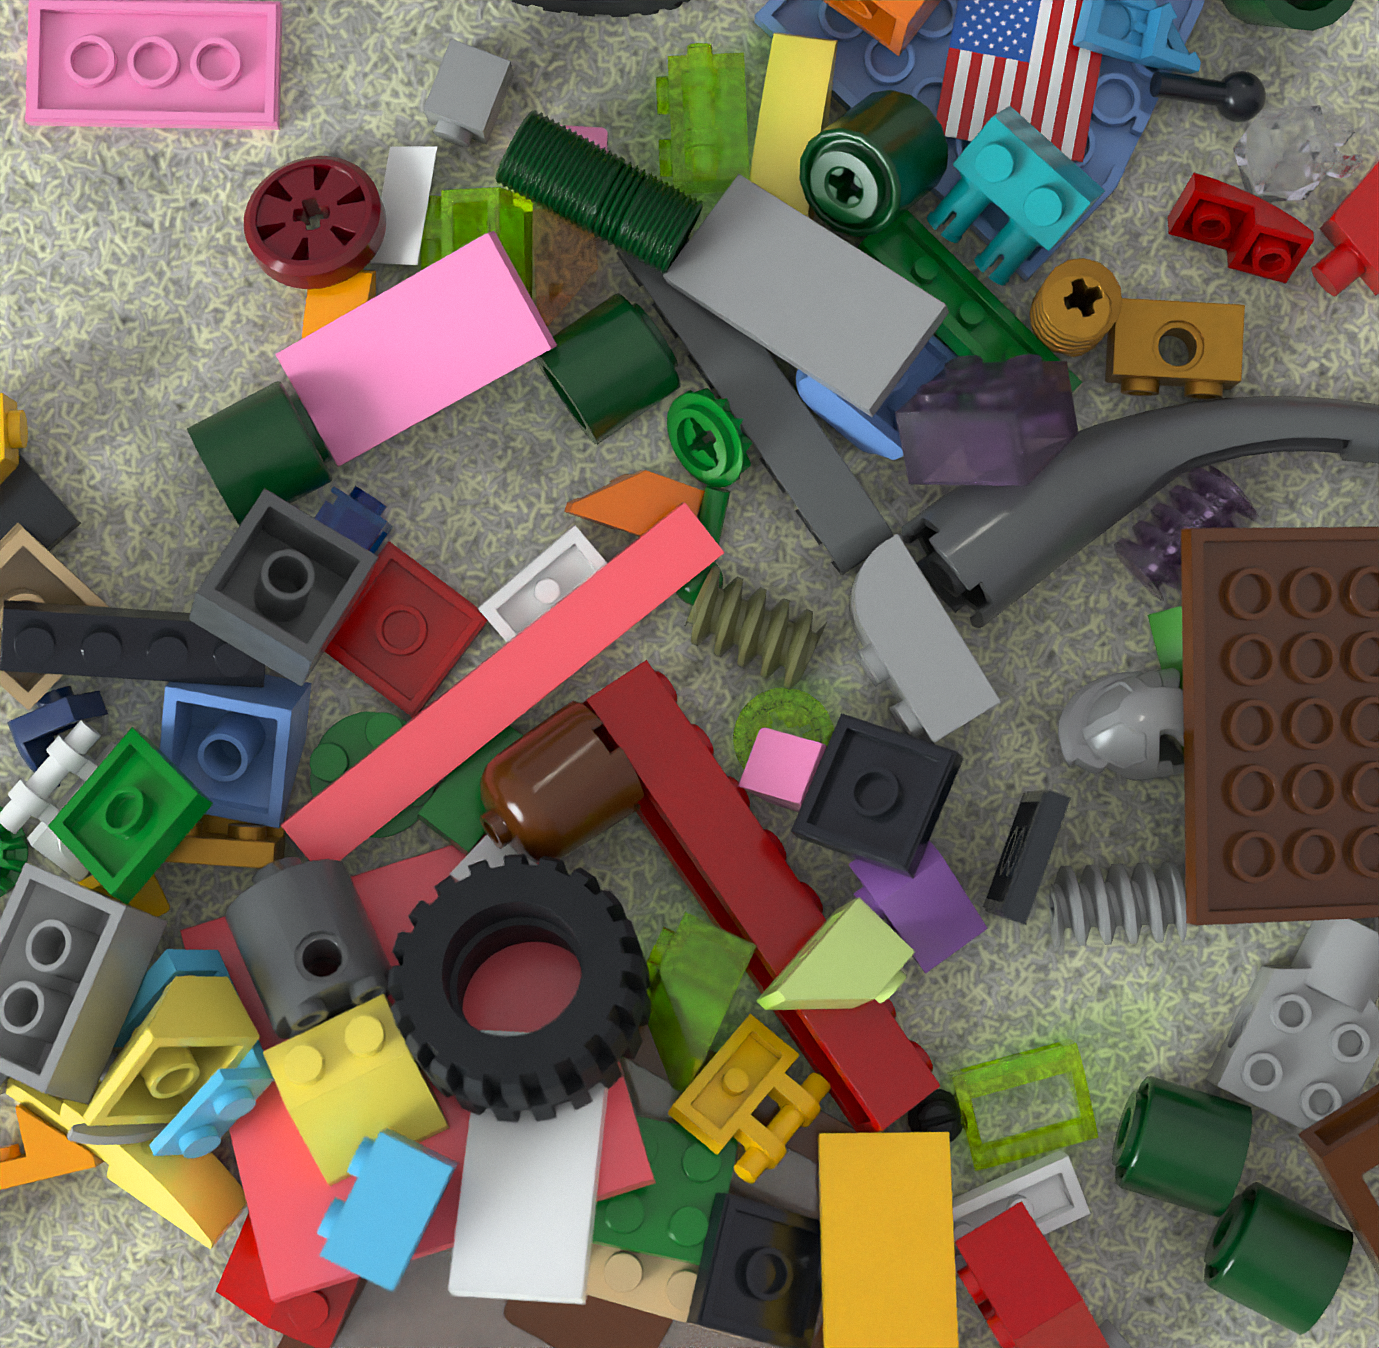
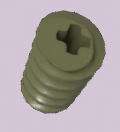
M714 565L708 573L685 623V626L688 623L692 624L691 644L698 647L709 635L714 634V654L720 658L734 644L738 645V666L745 668L759 655L762 657L761 677L768 679L782 666L785 668L784 688L791 690L800 681L827 622L816 633L813 632V611L809 609L804 610L793 622L789 621L790 601L785 598L781 599L770 611L766 610L767 590L762 587L758 588L747 600L742 599L743 578L738 576L724 589L719 588L720 568Z

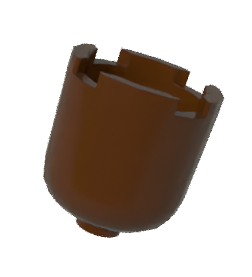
M574 700L498 753L484 768L480 778V793L487 812L482 814L479 819L485 832L498 848L502 849L509 844L518 854H525L527 859L539 863L540 858L543 856L560 859L641 808L637 802L644 798V792L627 755L621 747L609 753L602 741L593 732V730L602 725L601 720L584 704Z

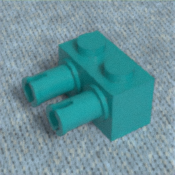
M1009 106L993 115L952 164L959 171L961 178L933 211H930L926 218L932 228L937 230L941 224L944 225L953 213L956 212V217L940 235L950 242L958 243L962 239V235L991 202L999 206L1007 214L1009 221L986 248L977 254L974 262L979 270L984 273L1001 255H1004V260L988 278L998 285L1005 286L1009 282L1010 277L1038 245L1049 251L1063 240L1102 196L1105 190L1015 109Z

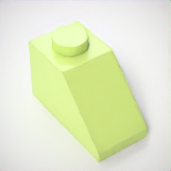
M858 897L837 908L756 1001L765 1010L853 1009L873 999L881 1004L905 981L907 975L901 968L915 951Z

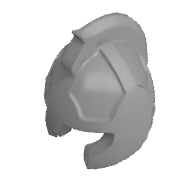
M1175 668L1150 670L1144 673L1141 671L1120 672L1104 676L1083 686L1064 707L1058 722V739L1068 767L1076 764L1080 768L1094 774H1100L1107 768L1129 780H1150L1152 778L1184 773V755L1164 735L1167 734L1175 737L1184 747L1183 690L1180 689V673Z

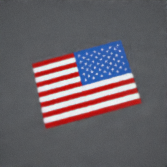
M958 0L936 119L943 128L945 137L972 141L993 115L1011 106L1070 160L1083 162L1103 55L1073 45L1083 0Z

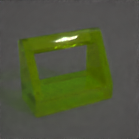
M1070 1038L947 1072L975 1172L1099 1138L1077 1042ZM1067 1074L1078 1117L989 1142H981L971 1099L1056 1075Z

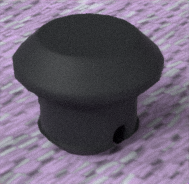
M936 1089L907 1113L908 1125L912 1132H949L950 1142L954 1141L961 1133L965 1122L964 1109L960 1101L951 1092L942 1089Z

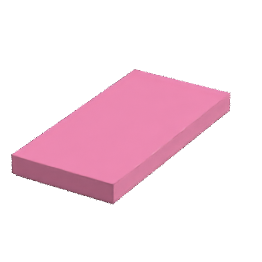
M29 0L25 122L29 126L280 130L283 6L280 1Z
M491 231L275 355L339 467L551 350L557 344L495 231Z

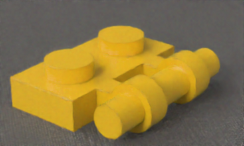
M750 1013L675 1101L667 1114L716 1155L720 1153L732 1137L744 1145L746 1152L734 1165V1171L745 1182L753 1184L765 1169H774L787 1153L785 1145L799 1127L806 1128L810 1126L821 1111L819 1103L830 1091L831 1087L824 1077L813 1072L808 1075L801 1085L789 1077L786 1072L800 1054ZM768 1095L778 1103L780 1111L765 1127L751 1114Z

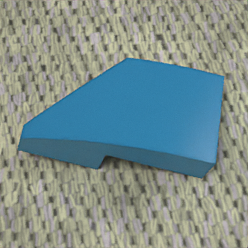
M1083 0L1073 41L1074 46L1132 63L1184 74L1199 72L1201 65L1196 52H1188L1172 21L1177 18V15L1170 2L1158 6L1155 0Z

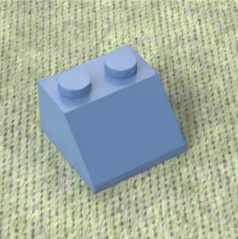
M266 674L264 688L168 682L164 693L160 750L213 803L205 814L274 828L281 827L280 825L284 821L306 741L312 683L305 682L301 687L287 678Z

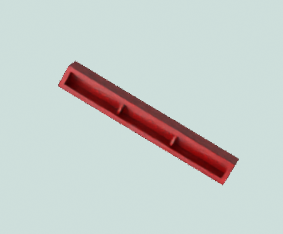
M645 660L586 699L582 704L601 720L602 725L593 730V732L602 741L609 753L621 747L638 776L644 792V798L637 802L641 808L636 813L762 994L825 923L826 919L822 914V902L816 892L805 882H800L785 861L787 858L786 851L778 837L770 830L763 829L749 809L750 800L745 789L738 786L739 782L735 778L727 776L713 757V745L707 734L698 725L691 724L677 705V694L671 682L661 672L654 671L648 661ZM889 998L881 1004L873 999L853 1009L773 1010L815 1073L824 1077L830 1084V1095L857 1133L883 1131L941 1086L932 1074L933 1064L926 1051L918 1043L909 1040L896 1022V1010Z

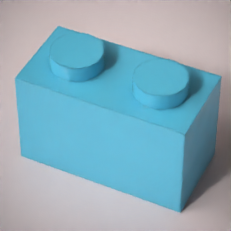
M389 1128L380 1131L376 1141L365 1136L347 1173L357 1177L346 1202L335 1197L318 1229L317 1234L327 1239L319 1256L393 1292L400 1284L458 1162Z

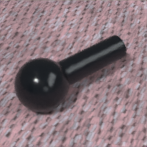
M1156 71L1150 81V93L1153 97L1216 106L1223 117L1233 122H1246L1253 119L1261 112L1266 100V91L1261 80L1254 74L1246 71L1232 72L1221 81Z

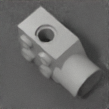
M1351 919L1313 920L1291 965L1261 966L1205 1080L1303 1130L1358 1097L1379 1055V1009L1375 1005L1379 997V933Z

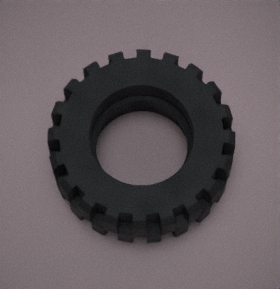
M525 854L505 855L504 865L490 868L486 859L468 865L471 873L470 876L456 883L452 876L449 875L434 886L439 896L430 905L423 900L419 901L408 916L414 926L412 933L403 931L398 934L392 952L400 966H393L388 970V990L395 1000L391 1007L395 1024L421 1070L425 1071L431 1083L445 1097L454 1095L463 1109L481 1115L485 1112L486 1108H490L498 1121L515 1123L520 1120V1114L523 1110H531L537 1122L556 1118L555 1106L571 1101L576 1111L593 1102L588 1090L599 1082L605 1088L610 1089L622 1076L617 1062L622 1056L627 1059H634L643 1043L638 1027L649 1024L652 1004L647 990L651 987V980L631 920L627 919L621 902L611 890L601 891L597 878L582 868L574 869L572 874L569 875L563 860L543 856L540 858L539 865L534 866L529 864ZM545 942L560 946L576 956L582 972L578 989L566 1009L546 1026L523 1035L498 1036L479 1031L466 1020L462 1010L466 988L477 969L498 951L518 943Z

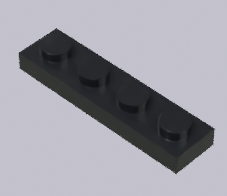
M4 600L0 671L264 688L266 665L190 621V613Z

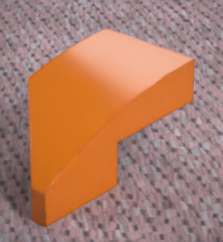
M639 470L633 474L619 476L611 480V483L582 498H575L566 504L564 512L640 537L682 502H685L697 517L705 491L647 470Z

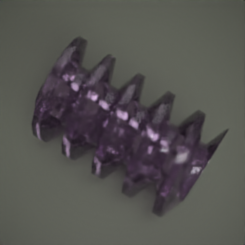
M1211 465L1208 466L1209 471L1194 467L1187 474V480L1191 489L1176 485L1169 491V499L1173 507L1158 502L1150 509L1155 525L1139 520L1132 527L1137 543L1121 538L1114 544L1115 552L1120 562L1151 594L1161 601H1164L1159 589L1162 584L1179 592L1182 591L1181 577L1177 571L1181 567V529L1237 528L1232 518L1236 513L1251 521H1255L1259 517L1253 504L1243 491L1227 475Z

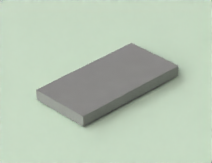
M740 174L737 175L667 270V274L663 275L668 285L871 417L875 415L949 313L946 304Z

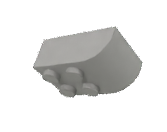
M896 534L880 544L862 565L850 590V619L853 629L864 647L855 655L872 684L876 687L885 681L898 702L890 707L889 711L901 732L915 738L919 736L921 740L935 743L999 704L1001 700L900 536Z

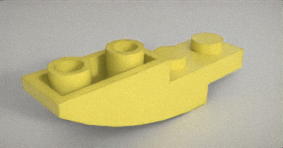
M11 1077L8 1079L5 1092L7 1095L67 1135L75 1124L86 1123L88 1125L84 1114L89 1104L45 1094ZM99 1079V1081H98V1083H97V1086H96V1088H95V1090H94V1092H93V1095H92V1097H91V1099H90L89 1104L91 1103V1101H92V1099H93L95 1093L97 1092V1090H98V1088H99V1086H100V1084H101L100 1079ZM154 1139L124 1145H88L79 1143L109 1164L106 1178L209 1249H212L247 1207L243 1188L212 1152L198 1158H186L184 1155L154 1156L150 1148V1144Z

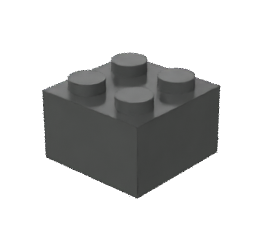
M264 489L197 590L189 620L302 687L366 587L378 556Z

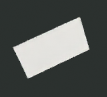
M390 147L381 197L386 212V231L383 242L375 257L371 260V264L418 265L437 147Z

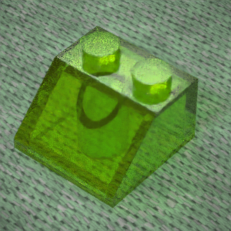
M687 912L684 913L675 931L663 926L646 961L651 980V987L647 990L652 1004L648 1027L671 1088L680 1093L686 1090L704 1062L757 946Z

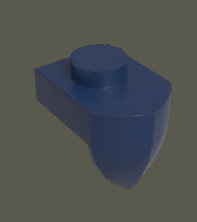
M65 686L45 693L36 703L38 709L10 720L7 724L18 752L28 767L35 773L50 756L46 749L55 740L54 736L72 730L80 720L88 723L107 715L108 712L99 690L74 695L72 687Z

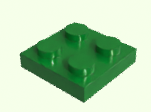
M131 727L51 821L48 827L111 896L128 905L213 803L148 737Z
M636 1116L656 1183L597 1201L592 1243L699 1266L716 1193L729 1192L739 1141L732 1137L720 1153L716 1155L682 1125Z

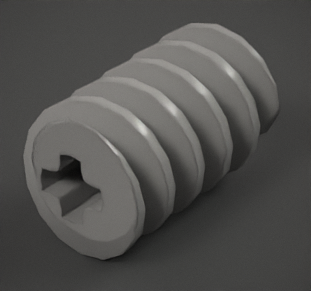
M1163 862L1159 868L1157 878H1155L1153 870L1148 863H1137L1131 881L1123 864H1111L1105 882L1097 865H1086L1080 883L1071 866H1060L1054 884L1050 885L1049 913L1051 937L1054 947H1060L1065 928H1072L1079 946H1086L1091 927L1098 928L1105 945L1112 944L1117 926L1124 927L1130 944H1137L1142 925H1149L1156 943H1163L1168 924H1175L1181 941L1184 942L1187 932L1186 892L1180 872L1174 862Z

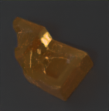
M548 209L530 210L537 309L546 326L549 327L598 270L597 247L594 233L588 234L587 230L582 231V228H577L576 224L571 225L570 221L565 222V218L560 219L559 214L554 216L553 211L548 212Z

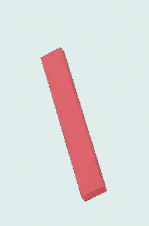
M682 502L284 820L280 826L309 861L323 859L342 860L725 552L687 504Z

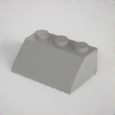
M25 862L0 919V1072L45 1094L89 1104L168 921Z

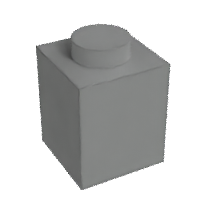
M451 38L423 108L428 123L436 125L433 133L447 142L462 147H469L472 139L487 145L514 76L511 61Z

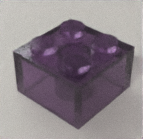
M1033 354L1016 356L1005 362H983L982 357L976 355L961 356L949 360L945 363L944 369L928 383L921 385L917 389V393L895 412L909 485L1027 486L1079 433L1067 361H1042L1040 356Z

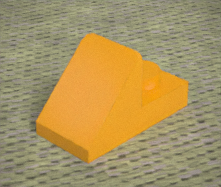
M22 1104L16 1105V1114L25 1154H21L19 1143L0 1147V1190L93 1168L104 1161L79 1143L69 1141L66 1134Z

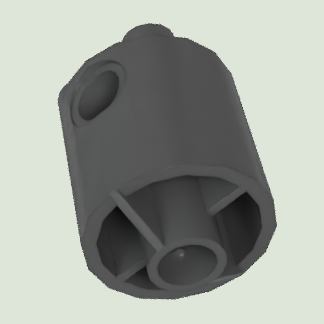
M298 857L279 859L258 870L252 878L254 885L242 892L228 906L225 919L272 1028L280 1038L290 1039L381 994H384L386 997L391 994L388 990V970L391 969V965L350 874L342 861L323 859L302 863Z

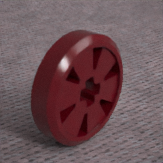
M331 156L305 157L289 162L274 170L254 190L244 214L245 238L260 268L277 282L299 289L326 288L353 277L363 270L375 257L383 242L386 231L385 208L370 176L357 165ZM323 215L324 219H319L321 225L319 228L307 230L306 226L311 225L310 217Z

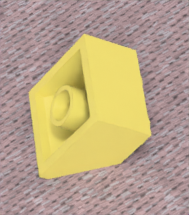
M176 976L166 986L162 996L142 1023L133 1031L131 1038L108 1069L84 1114L88 1126L170 1123L218 1069L238 1067L258 1041L260 1035L229 977Z
M384 994L263 1051L285 1106L327 1184L330 1186L352 1176L347 1171L365 1136L376 1141L379 1132L389 1128L420 1143L450 1128L425 1071L421 1070L395 1024L391 1011L392 1004Z

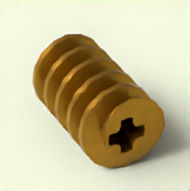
M1086 258L1067 260L1055 267L1032 300L1029 317L1031 329L1035 336L1049 350L1064 354L1065 356H1082L1094 349L1118 320L1122 306L1121 287L1113 272L1100 262ZM1067 300L1069 302V305L1072 307L1071 309H1067V307L1065 306V302ZM1083 307L1085 311L1084 316H1082V313L1078 308Z

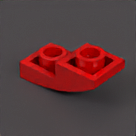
M1195 172L1167 217L1168 234L1227 250L1228 268L1285 284L1314 241V232L1278 207L1240 188Z

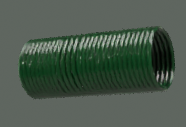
M537 109L528 113L519 126L501 160L495 177L497 185L502 183L503 188L508 186V190H513L514 194L519 193L520 197L525 196V199H530L531 203L536 202L537 206L542 205V208H547L548 212L553 211L554 216L559 214L560 219L565 218V222L570 221L571 225L576 224L577 228L581 227L582 231L587 230L588 234L594 233V237H600L602 242L607 240L608 245L614 244L616 250L621 249L622 253L627 252V255H632L633 259L638 258L639 263L644 261L645 266L650 265L651 269L655 268L656 272L661 271L662 275L667 274V270L681 252L703 208L702 200L697 202L696 197L692 198L691 194L686 195L685 191L680 192L679 188L675 189L674 185L669 186L668 182L663 183L662 179H657V176H652V173L646 175L645 169L639 171L638 165L632 168L631 161L626 163L625 158L617 157V154H612L611 150L606 151L605 147L600 148V144L595 145L594 141L589 142L588 138L583 139V135H577V131L572 132L571 128L566 129L565 125L560 126V122L555 123L554 119L549 120L548 116L543 117V113L538 114Z

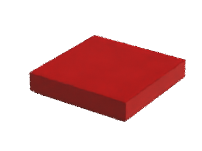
M388 541L378 554L377 562L366 587L324 652L413 718L421 712L489 621L474 604Z

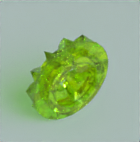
M784 687L774 688L758 694L744 706L734 726L733 744L738 762L745 769L759 730L764 727L773 730L771 725L774 722L770 716L773 712L776 713L778 720H782L787 728H794L796 726L802 728L809 725L810 731L803 733L802 738L820 742L827 746L834 731V726L827 710L816 698L794 688L791 690Z

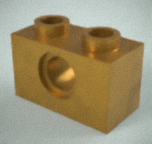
M1122 298L1119 318L1107 333L1105 383H1121L1120 393L1132 396H1154L1159 394V386L1184 387V397L1206 400L1222 398L1223 389H1232L1241 382L1245 305ZM1174 336L1181 339L1188 349L1187 363L1182 366H1174L1165 362L1159 353L1158 345L1160 338Z

